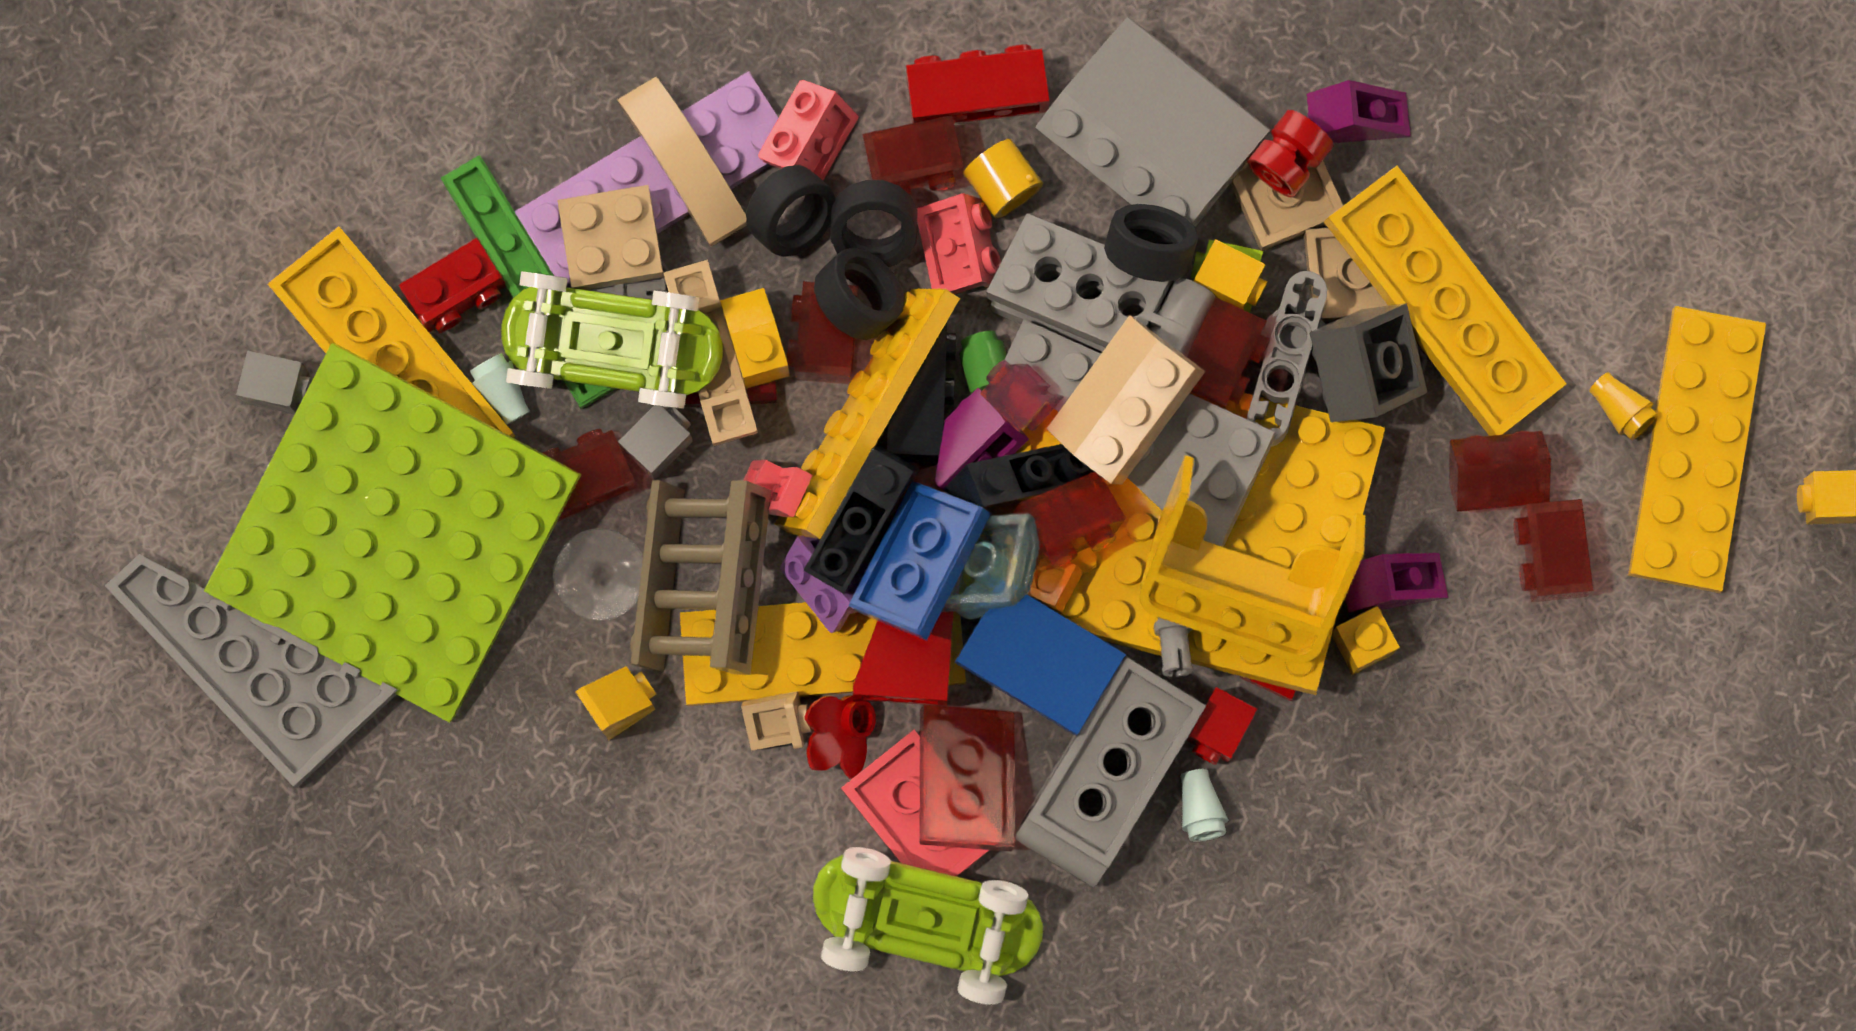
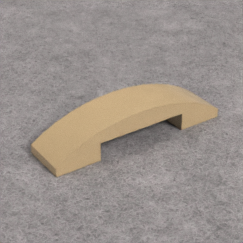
M657 77L617 99L639 136H642L685 203L687 211L710 247L747 226L746 214L721 172L675 101Z
M708 260L663 272L669 293L700 297L698 310L709 316L719 330L723 342V358L719 371L710 384L698 392L713 446L757 434L758 430Z

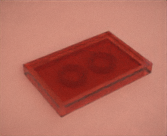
M923 705L921 707L919 845L1010 852L1015 848L1014 712Z

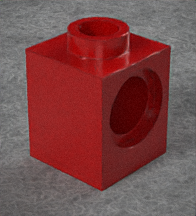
M1216 687L1187 739L1188 742L1195 745L1192 752L1214 765H1217L1219 759L1228 763L1257 709Z

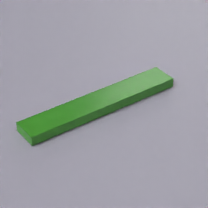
M480 155L441 177L443 184L474 235L478 238L494 266L503 277L505 285L513 298L524 289L529 288L528 286L519 285L521 271L554 276ZM564 381L581 410L617 389Z

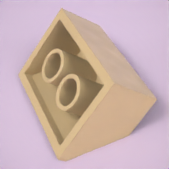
M1129 315L1047 427V430L1075 457L1109 483L1122 485L1205 371Z

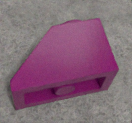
M1347 80L1307 93V117L1320 126L1334 143L1411 137L1407 95L1405 92Z
M977 388L969 397L965 398L958 408L945 419L935 482L944 491H946L945 487L966 464L1015 454L1029 440L1003 405L980 388Z
M1381 554L1361 560L1345 595L1348 613L1367 612L1377 606L1380 610L1448 598L1440 554Z

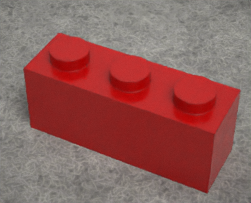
M1021 44L1010 46L1004 50L1005 53L987 55L986 51L972 50L961 53L958 59L941 61L940 56L917 58L914 60V64L906 65V79L913 129L1046 113L1049 109V94L1042 48L1032 49L1030 45Z

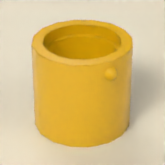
M1009 138L1000 141L980 154L966 167L963 173L995 218H1001L1031 199L1043 186L1040 177L1013 140Z

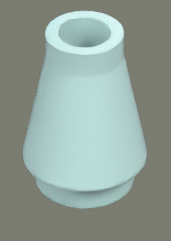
M500 353L476 366L470 373L475 380L472 383L474 387L508 425L528 414L530 410L525 403L520 385L506 382L507 369H514L512 361L507 362L503 354Z
M1196 769L1181 774L1182 830L1188 832L1189 840L1201 842L1225 835V823L1228 822V818L1210 781L1208 770Z

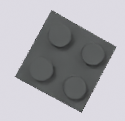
M1407 303L1361 309L1309 332L1312 341V353L1317 363L1323 388V400L1327 405L1330 422L1378 417L1427 393Z

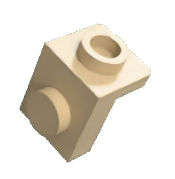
M798 691L743 701L741 705L751 751L792 743L794 749L802 748L806 742L807 733L813 731L805 721V714L809 706L808 704L801 705Z

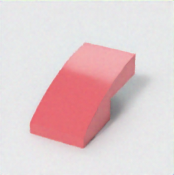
M753 460L743 481H749L771 490L769 514L794 517L813 475L798 467L782 468L768 460Z

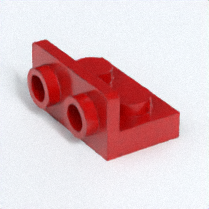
M478 238L473 239L398 285L422 325L429 333L437 329L438 333L450 330L461 322V313L475 305L478 309H483L493 304L501 297L500 290L506 287L503 277L494 266Z

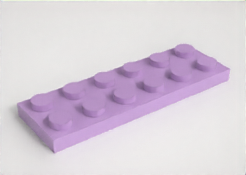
M749 71L681 111L730 189L771 166L763 162L758 157V154L776 124L778 116ZM642 136L514 211L552 274L557 277L567 278L566 287H570L571 283L557 200L649 185L657 234L690 215L685 203Z

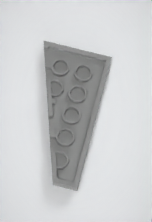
M1023 319L1004 361L1059 412L1101 353ZM1189 393L1127 478L1163 510L1184 456L1193 457L1194 462L1188 500L1201 506L1207 515V530L1203 540L1224 547L1277 434L1270 429Z
M140 554L105 585L114 597L296 789L392 700L398 691L384 682L380 686L359 675L361 670L346 662L340 665L318 653L316 646L279 627L254 619L204 592V588Z

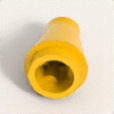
M1609 372L1602 375L1589 390L1604 410L1618 434H1625L1630 440H1634L1644 433L1658 416L1652 409L1653 402L1615 379Z

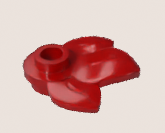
M847 695L841 699L834 696L819 698L810 705L805 714L806 723L814 730L809 737L806 749L809 766L812 770L824 771L840 764L844 774L849 779H853L861 772L867 756L866 737L874 730L876 724L875 710L867 701L853 700V695Z

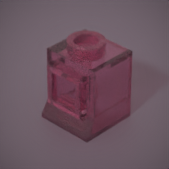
M1002 360L989 372L986 377L989 384L980 393L1018 432H1022L1026 427L1031 431H1035L1064 398L1063 395L1050 393L1047 390L1050 385L1029 364H1010L1007 360Z

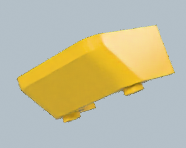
M1185 455L1162 510L1141 581L1139 599L1142 607L1155 617L1291 662L1304 663L1313 660L1323 648L1363 557L1365 515L1356 512L1340 551L1323 545L1308 546L1298 553L1291 569L1203 540L1207 530V515L1201 506L1188 500L1194 458Z

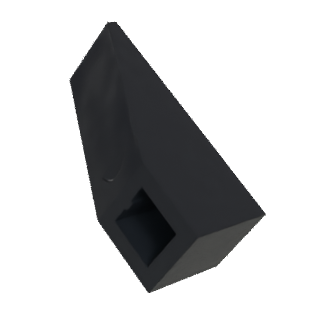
M947 322L888 422L887 450L907 462L938 463L945 424L944 408L945 405L954 406L955 378H946V360H955L956 333H947Z
M1063 444L966 464L947 484L945 489L948 495L983 507L991 513L987 523H992L1097 485L1103 480L1098 473L1075 457Z
M881 446L873 447L803 571L845 594L893 519L911 482L915 481L921 469Z

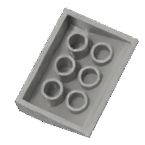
M1127 17L1064 88L1035 126L1041 133L1131 205H1156L1172 210L1185 217L1195 228L1271 132V129L1130 17Z

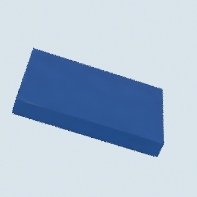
M912 481L848 606L856 612L927 640L991 513L983 507Z
M1004 581L955 663L1074 736H1077L1126 654Z

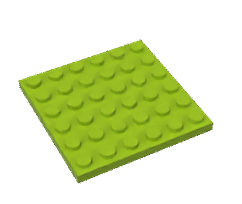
M331 343L213 571L204 592L262 623L279 627L316 646L318 653L340 665H343L344 662L361 670L359 675L380 686L382 682L398 690L395 693L396 695L450 723L461 707L582 474L344 347Z

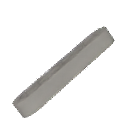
M1312 271L1296 273L1289 279L1286 285L1247 415V420L1256 423V419L1264 420L1268 411L1269 401H1260L1262 396L1274 403H1288L1287 408L1277 404L1275 423L1280 425V428H1271L1277 434L1272 446L1282 442L1288 433L1312 353V341L1309 332L1319 328L1326 306V283L1320 275ZM1305 284L1312 285L1313 294L1319 296L1318 298H1310L1305 310V317H1314L1313 321L1297 314L1299 294L1295 293L1294 290L1302 291ZM1290 310L1294 314H1286V312ZM1298 326L1306 332L1307 340L1299 348H1288L1280 340L1281 332L1286 327ZM1277 369H1285L1293 375L1294 384L1287 391L1276 392L1267 383L1269 374Z

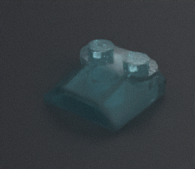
M1021 514L989 517L941 612H957L966 619H975L985 614L989 609L1015 606L1030 592L1040 548L1035 518L1033 516Z

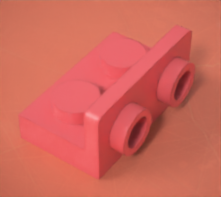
M801 80L762 146L758 157L763 162L780 169L786 166L801 165L810 169L821 180H824L859 116L835 91Z
M962 193L917 208V222L932 289H947L955 295L980 286L989 287L1001 264V259L998 251L992 245L989 231L992 227V217L982 199Z

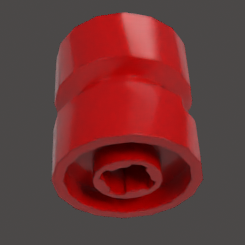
M1287 110L1271 131L1273 140H1264L1247 163L1254 174L1270 188L1286 197L1294 198L1310 177L1308 168H1317L1334 147V144L1328 134L1311 119L1294 110Z

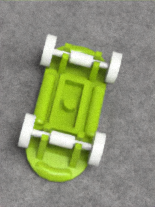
M521 271L519 285L528 286L529 288L524 289L512 299L505 310L501 324V340L505 353L513 365L519 368L507 369L506 382L552 389L553 379L637 391L639 392L638 402L684 409L686 396L699 392L710 384L718 373L723 358V342L719 330L709 316L698 310L700 297L653 291L652 300L568 288L566 287L567 278Z
M849 848L844 851V855L828 861L819 871L813 887V903L816 914L824 927L835 936L824 941L821 958L826 964L844 971H861L868 965L870 949L961 970L964 972L960 975L958 992L966 999L981 1004H998L1004 1000L1007 983L999 976L1014 973L1026 966L1037 954L1043 938V922L1040 912L1032 901L1028 899V893L1022 887L1000 880H990L981 883L890 861L883 853L868 848Z

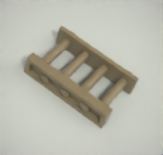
M652 480L651 494L646 506L648 519L635 630L630 642L631 664L652 671L664 672L665 655L711 656L710 667L737 675H751L771 490L749 481H731L730 494L727 499H685V489L661 480ZM681 517L727 518L724 543L722 545L678 544ZM676 563L721 564L719 589L717 591L673 590ZM671 609L716 610L713 636H668Z

